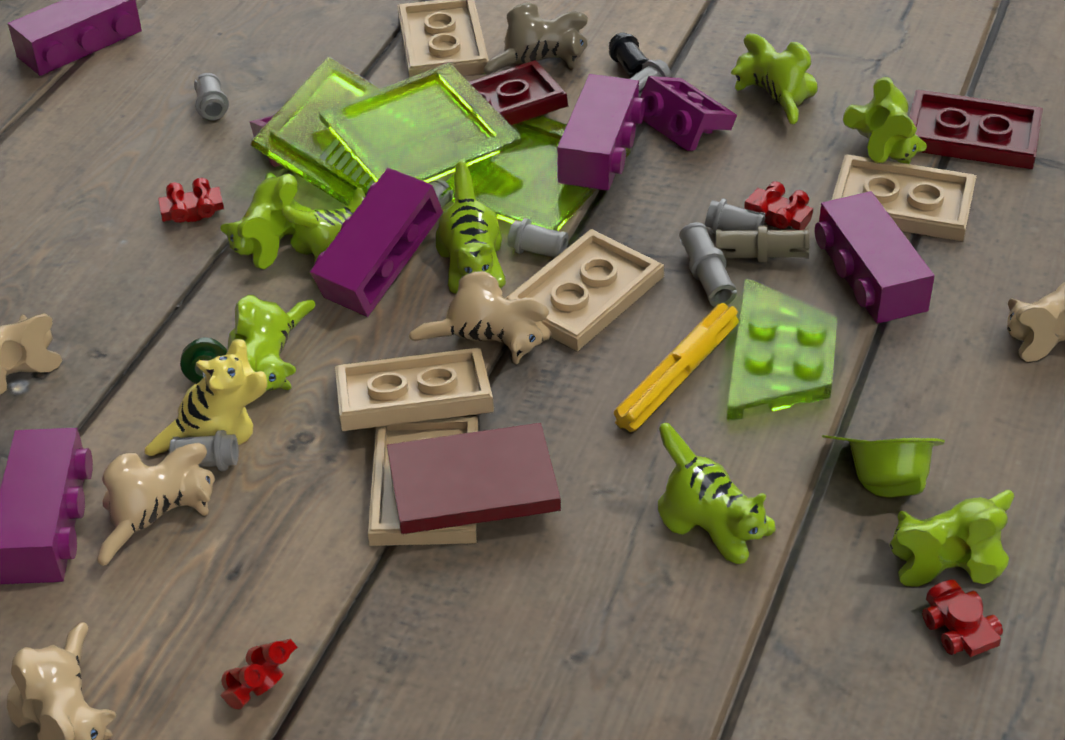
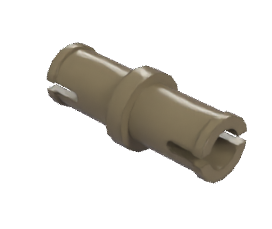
M758 226V230L721 231V229H716V248L722 251L725 258H758V262H767V258L809 259V229L767 230V226Z

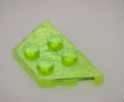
M745 279L729 391L727 420L742 419L744 409L768 404L772 412L789 408L798 402L811 403L831 398L837 317L754 280Z

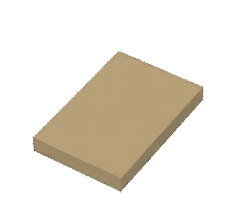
M435 0L397 5L410 81L485 73L484 67L489 62L474 0Z
M847 154L842 162L832 200L872 191L901 231L964 241L977 175L893 161L877 164L871 158Z
M590 229L505 299L531 298L545 305L549 310V315L545 320H542V323L550 329L552 333L551 338L579 351L664 277V264Z
M481 348L335 366L342 431L494 412L493 396Z
M459 416L376 427L368 524L369 546L477 543V523L401 535L387 444L479 431L478 416Z

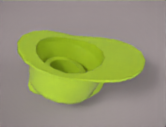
M822 435V438L844 440L850 443L858 479L867 490L883 497L911 496L922 493L929 475L932 448L945 443V440L938 438H899L868 441Z

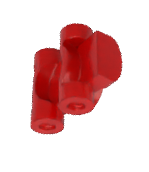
M206 178L195 179L192 183L193 192L184 193L183 186L180 183H170L166 187L167 196L158 198L162 221H171L172 219L177 223L185 221L196 222L213 216L215 211L224 209L220 188H210L209 181Z
M778 181L771 182L766 190L757 188L746 199L744 204L745 209L765 213V222L770 226L785 229L789 225L793 229L804 230L813 215V208L806 206L809 203V196L806 192L796 190L787 199L782 197L786 191L784 185Z
M954 579L943 581L928 590L926 601L931 607L923 609V620L930 630H935L945 625L950 630L941 636L942 645L949 655L965 650L970 657L1000 646V636L1003 634L1002 625L995 615L992 614L987 617L982 615L983 603L976 591L972 590L965 593Z
M286 639L250 648L246 654L248 665L229 669L222 675L221 682L225 691L220 696L231 708L242 709L251 700L249 694L251 691L256 696L262 695L283 677L284 673L278 666L287 662L290 654L298 647L292 639Z

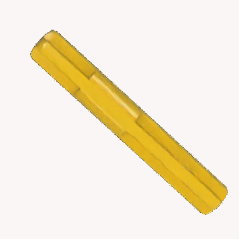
M724 303L717 304L616 407L613 413L616 418L615 424L620 429L625 428L629 432L636 431L738 325L737 309L734 306L728 307Z

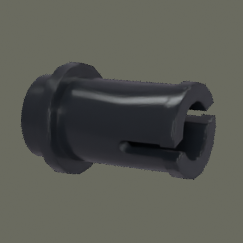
M618 33L609 42V55L611 59L622 65L629 78L641 71L643 64L649 60L639 49V42L632 34Z

